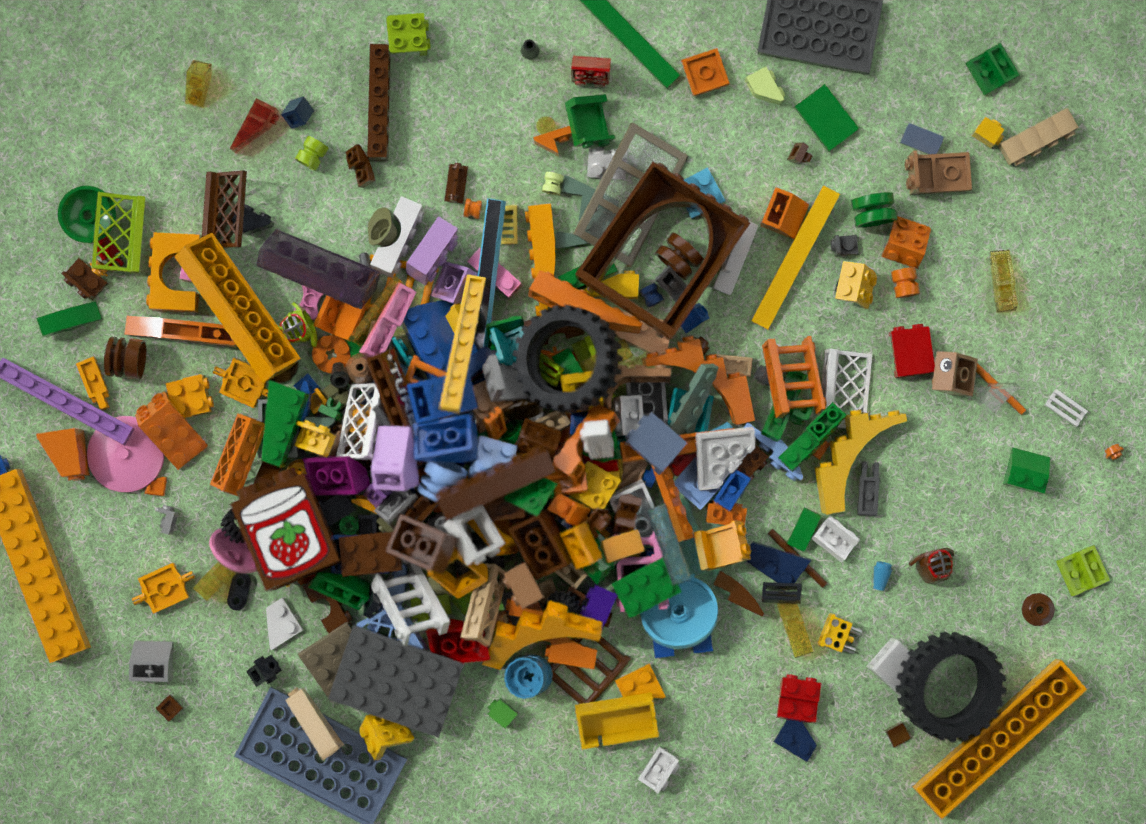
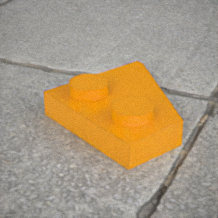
M650 664L615 680L623 697L650 692L653 698L663 699L666 697Z

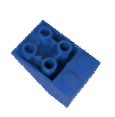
M469 370L459 413L478 408ZM446 375L407 385L416 424L457 414L440 410Z

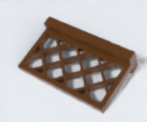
M247 171L206 172L201 238L213 233L223 249L241 248ZM240 176L239 183L236 185L234 181ZM230 187H232V188H233V192H232V193L230 194V196H229V194L227 193V191L229 190ZM238 196V202L235 205L233 200ZM230 205L232 210L227 214L226 209ZM236 214L237 219L236 222L233 223L231 219ZM229 224L231 229L226 233L224 229ZM233 234H235V243H232L230 240Z

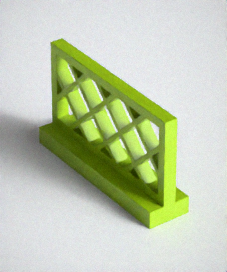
M98 192L91 269L129 272L131 274L139 273L146 196ZM102 197L110 198L114 205L106 210L101 205ZM123 200H132V208L128 212H125L119 205ZM115 206L124 214L116 221L108 213ZM105 214L113 222L106 229L99 223L100 218ZM124 217L130 222V228L126 231H123L117 224ZM115 225L122 234L113 240L107 233V230ZM102 234H105L111 241L104 248L98 243V237ZM123 235L129 241V246L124 250L116 243ZM112 244L120 251L113 259L105 251ZM102 252L110 260L105 265H96V257ZM122 254L127 260V268L118 267L114 260Z

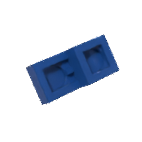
M307 380L303 381L300 391L310 394L301 418L303 422H305V417L309 416L311 408V386Z

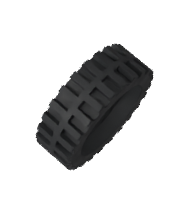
M556 305L552 306L553 310L551 311L543 309L540 311V317L533 316L530 318L532 323L529 326H523L521 329L524 332L522 338L517 337L515 341L519 343L518 350H513V356L517 357V363H513V369L519 373L518 376H515L516 381L524 385L521 390L523 393L530 395L529 399L539 403L540 406L563 413L585 412L589 410V406H598L601 397L607 399L610 395L607 390L610 387H616L615 376L616 374L621 375L622 371L618 369V362H623V356L618 355V349L622 347L621 343L614 339L617 337L616 332L610 329V324L601 319L599 315L572 305L561 307ZM568 326L578 327L587 332L594 341L596 347L595 368L588 381L578 390L558 392L550 388L542 378L540 372L541 351L547 339L558 329Z
M940 632V637L932 634L928 636L929 641L924 642L920 640L917 643L918 648L915 651L910 649L907 653L910 655L907 662L902 661L901 666L904 667L902 673L897 674L900 685L896 686V692L901 694V697L897 698L899 705L904 707L902 710L903 714L910 719L909 721L941 741L947 739L950 742H957V738L966 741L969 740L968 735L972 734L975 737L980 735L979 730L983 727L988 729L991 726L988 722L992 717L995 719L998 717L999 714L996 711L999 706L1003 707L1004 704L1001 697L1002 694H1006L1007 688L1003 687L1006 675L1000 672L1003 669L1002 663L996 660L998 657L987 646L958 632H952V635L947 632ZM955 655L965 656L975 664L977 670V687L974 696L969 704L957 714L945 718L937 717L926 708L924 691L927 679L932 670L943 660Z

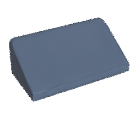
M908 123L900 143L930 155L937 154L944 137Z

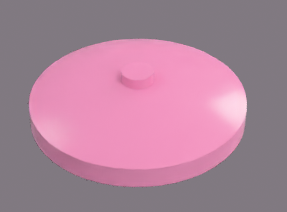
M119 416L115 418L135 429L126 445L124 446L96 430L88 444L87 461L95 479L106 488L117 492H135L147 487L157 478L163 467L165 455L139 428L136 417Z

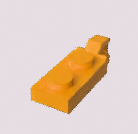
M93 356L76 363L92 402H97L102 411L110 408L106 399L110 397L109 390L96 358Z

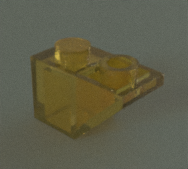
M196 60L192 61L186 71L185 104L204 108L211 81L212 64Z

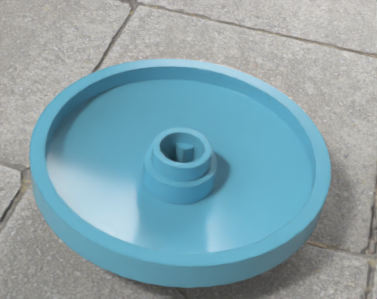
M674 575L682 592L669 598V607L667 609H659V604L640 613L646 633L656 643L667 648L685 649L701 643L712 633L718 619V605L714 593L703 581L692 576Z

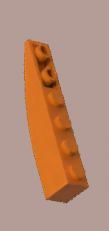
M540 270L529 288V297L550 308L556 305L565 307V305L580 307L599 315L601 319L610 324L609 328L612 330L636 334L641 332L643 323L639 319L624 314L619 308H612L606 305L603 300L589 296L586 291L572 287L567 281H560L550 272Z
M127 316L125 335L237 347L222 324Z

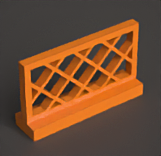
M237 413L210 485L219 488L221 491L238 496L236 491L244 487L264 435L265 423Z

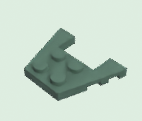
M565 176L562 193L582 196L580 221L596 189L569 176ZM606 194L603 195L602 198L618 207V200ZM598 205L585 232L600 239L616 214ZM557 232L555 249L588 244L572 233Z

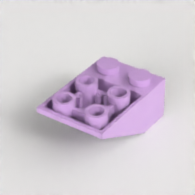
M378 426L371 468L374 489L406 491L419 485L411 427Z

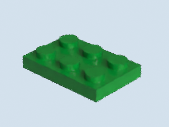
M665 557L612 583L629 618L682 592Z

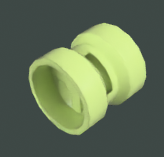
M546 172L544 177L546 182L542 187V192L549 194L551 191L553 195H560V184L563 182L564 176L554 172Z

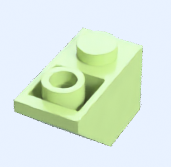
M764 67L746 77L745 82L754 98L778 105L784 102V91L780 86L777 87L775 83L776 77L772 70Z

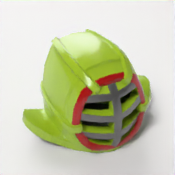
M296 302L291 303L296 310L289 312L278 327L290 344L307 342L311 339L312 347H316L318 340L313 320L301 305Z

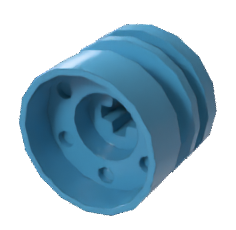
M531 654L511 662L505 670L504 679L506 687L511 694L518 698L527 699L547 690L552 682L553 673L546 659L539 655ZM533 673L534 676L530 678L529 674Z

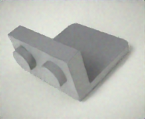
M496 355L489 356L486 363L483 364V374L485 375L491 402L527 399L528 394L523 393L521 390L524 385L516 381L515 376H518L519 373L513 369V365H499Z

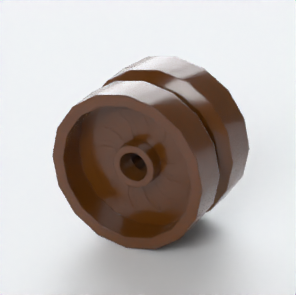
M672 233L666 239L669 247L661 245L655 254L663 264L671 266L680 278L687 280L693 274L690 266L698 268L704 261V258L689 242L678 234Z

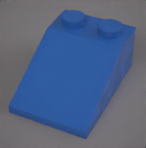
M470 414L413 424L415 461L460 463L478 459L477 424Z

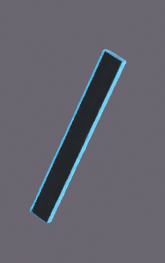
M487 198L478 268V276L485 277L486 283L478 318L479 323L477 324L474 338L477 350H480L485 345L488 347L489 343L486 324L490 323L492 319L506 201Z

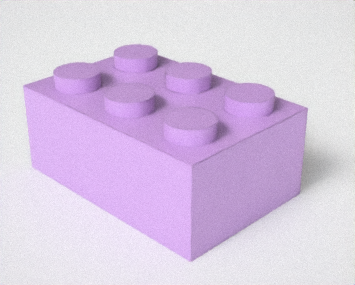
M438 216L407 261L406 274L424 285L428 281L432 282L437 275L436 270L438 266L442 267L448 258L446 256L449 250L453 251L458 244V228Z

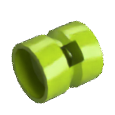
M307 136L303 144L305 149H300L294 159L311 170L316 171L321 164L319 157H324L329 147L319 140Z

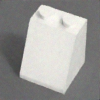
M891 638L866 667L901 697V694L896 692V686L900 685L897 674L902 673L904 667L901 666L903 660L907 662L910 655L907 654L909 650L900 641Z

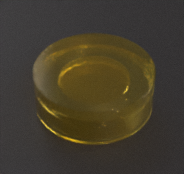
M548 116L541 117L536 124L537 131L541 135L554 131V120Z

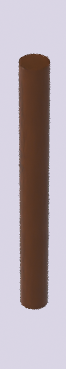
M773 528L767 533L785 552L800 556ZM810 565L806 567L804 571L823 588L827 582Z

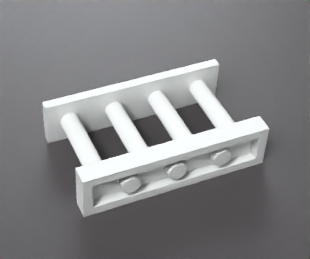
M411 563L407 575L386 581L382 580L379 573L375 574L372 590L375 594L377 593L395 627L397 638L401 639L404 646L408 645L410 634L434 627L439 635L447 633L450 621L420 566ZM408 582L412 583L415 590L391 596L387 588ZM415 597L420 598L423 605L399 611L395 603ZM423 612L428 613L431 620L407 626L403 618Z

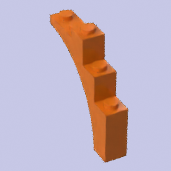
M693 335L682 337L683 341L677 342L678 350L676 347L667 348L665 353L658 354V351L647 353V357L642 358L643 365L647 367L671 365L686 368L695 373L701 364H715L719 369L712 386L725 402L732 423L738 425L755 421L746 375L734 372L728 374L729 377H727L723 357L717 356V354L706 355V359H704L699 338H694Z
M512 598L507 599L506 610L509 611L511 616L521 617L523 611L540 616L543 615L544 611L539 601L522 609L521 606H516ZM568 637L541 640L551 642V646L547 645L545 657H549L548 662L594 669L597 649L581 645Z

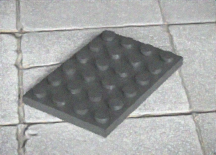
M767 0L757 54L869 75L883 0Z
M353 625L328 700L439 738L465 663L411 644L404 646L400 640Z

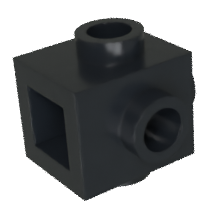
M271 654L266 658L261 656L253 661L255 665L246 672L255 686L258 687L264 682L270 684L276 680V675L282 670Z

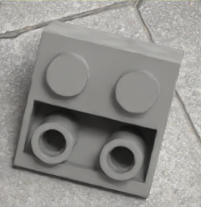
M134 641L129 661V681H172L173 642Z

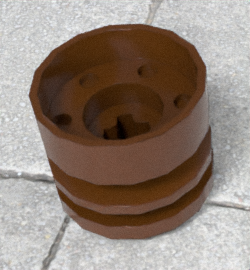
M111 336L108 339L104 354L106 376L113 377L115 375L120 378L125 371L126 378L140 380L143 377L146 363L147 347L145 340L130 339L127 344L125 338L120 337L118 340L117 337Z

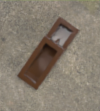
M719 570L713 585L729 592L726 600L763 617L764 612L754 597L739 582Z

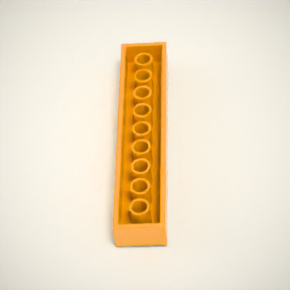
M14 469L0 475V536L49 663H54L89 649L91 645L22 469Z
M1055 659L1006 702L1003 707L996 711L999 715L996 719L991 718L988 722L991 726L988 729L981 728L979 730L981 734L976 737L972 734L969 735V740L960 743L914 784L912 788L934 813L943 819L1080 697L1087 688L1062 660Z

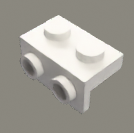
M601 147L589 149L587 177L602 178L617 149H612V151L604 150ZM627 152L625 153L622 159L624 162H626ZM618 167L612 179L625 180L626 171Z
M831 516L821 524L811 538L841 563L860 541L852 531L847 530L837 519Z
M659 746L638 780L652 788L656 793H659L660 790L664 791L669 784L667 779L671 774L674 775L680 767L678 764L679 759Z

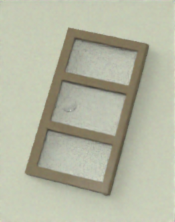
M630 123L573 234L595 246L653 161L657 164H664L668 171L673 174H680L689 156L635 123ZM659 212L649 217L638 227L617 257V260L628 267L632 266Z

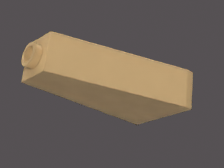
M297 687L288 693L289 698L285 701L323 760L344 745L305 688L299 690Z

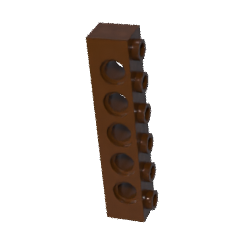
M370 44L367 148L369 161H389L391 63L389 44Z

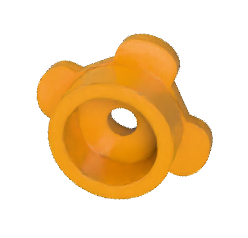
M96 260V265H105L101 261ZM92 269L99 277L102 275L108 276V270Z

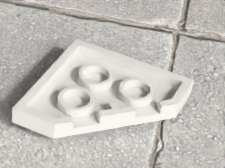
M753 427L696 433L699 490L719 488L724 483L723 480L730 473L732 474L742 463V459L754 450L755 429Z

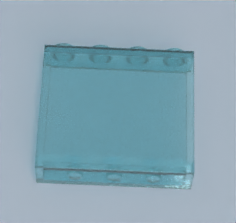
M686 497L680 499L686 509V517L692 526L693 532L699 531L688 499ZM666 505L647 510L672 585L691 580L692 577L707 572L706 570H701L695 539L691 538L678 542Z

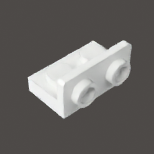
M642 395L613 398L612 411L616 413L620 420L614 429L616 436L627 435L631 429L636 431L640 426L638 422L643 417Z

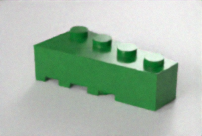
M269 380L261 461L285 467L299 427L296 425V422L301 421L310 394Z

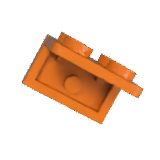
M897 216L898 220L893 222L888 242L881 257L918 269L926 252L931 228Z
M328 291L313 326L334 336L351 341L364 316L366 306Z

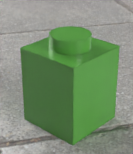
M501 698L498 701L494 699L487 707L490 710L488 715L504 729L507 728L518 714L516 710Z

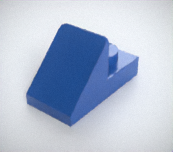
M736 469L729 476L715 497L714 502L730 512L738 499H741L751 478Z

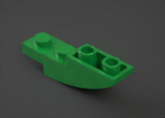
M832 402L805 428V432L778 457V460L793 472L804 460L807 461L818 450L847 415Z

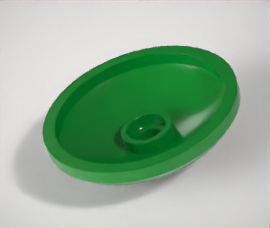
M79 186L67 192L61 199L57 213L58 221L64 233L71 239L81 243H93L98 192H104L103 190L94 186ZM102 197L101 205L108 210L114 205V202L110 198ZM114 207L108 213L116 221V208ZM90 213L91 218L85 219L84 214ZM105 214L100 218L99 223L106 229L113 222ZM114 226L107 230L108 234L112 231ZM102 234L100 237H98V241L105 238L106 235Z

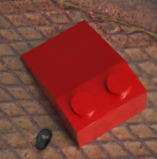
M448 618L450 621L448 631L442 635H439L434 627L426 630L431 652L463 663L491 660L488 646H484L477 640H465L461 637L465 621Z

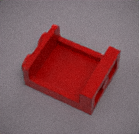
M923 324L912 325L911 329H905L904 326L894 327L893 331L889 332V337L891 336L895 378L934 373L935 363L929 326L924 327Z

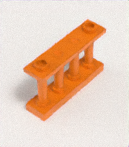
M807 336L801 342L802 345L778 346L775 339H768L762 345L776 418L785 417L790 409L814 407L816 415H819L826 409V398L823 396L815 357V343L812 342L811 336ZM800 352L804 354L805 363L782 365L779 360V354ZM807 370L809 381L791 383L783 381V372ZM811 389L812 399L787 400L786 391Z

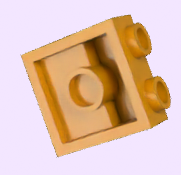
M203 374L166 383L169 399L184 418L212 412L211 408L214 407L212 396H208L207 391L210 388L208 378H204Z

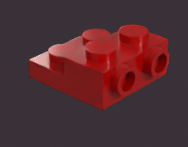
M787 674L786 677H783L780 684L776 718L815 724L821 683H818L816 678L806 677L805 680H800L797 675Z

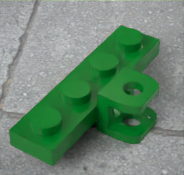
M800 371L787 372L783 381L786 383L803 382L808 375ZM802 389L786 391L787 400H803L798 398ZM772 405L760 434L778 442L781 439L787 422L790 421L796 425H802L804 421L809 419L813 407L790 409L785 417L776 418L774 405Z

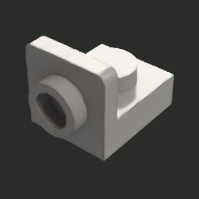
M163 505L162 508L157 507V512L166 514V517H163L161 520V533L173 535L178 512L174 511V507Z

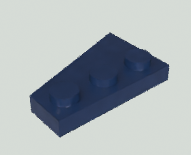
M755 541L750 544L751 559L747 560L749 564L776 583H795L811 562L810 558H803L790 552L777 550L774 547Z

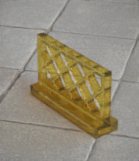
M396 276L391 278L349 337L359 347L362 348L368 337L371 321L378 320L398 283H402Z

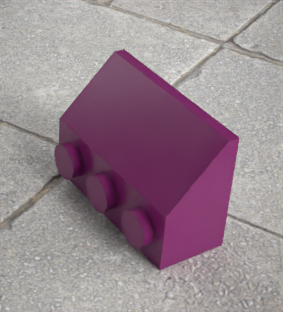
M350 456L303 459L307 476L316 495L358 494L370 486L366 468Z

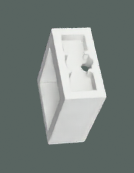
M482 505L443 524L449 534L458 537L455 546L466 565L473 562L477 565L484 561L487 555L493 557L500 552L499 548L505 544ZM473 518L490 545L479 552L476 551L461 525Z

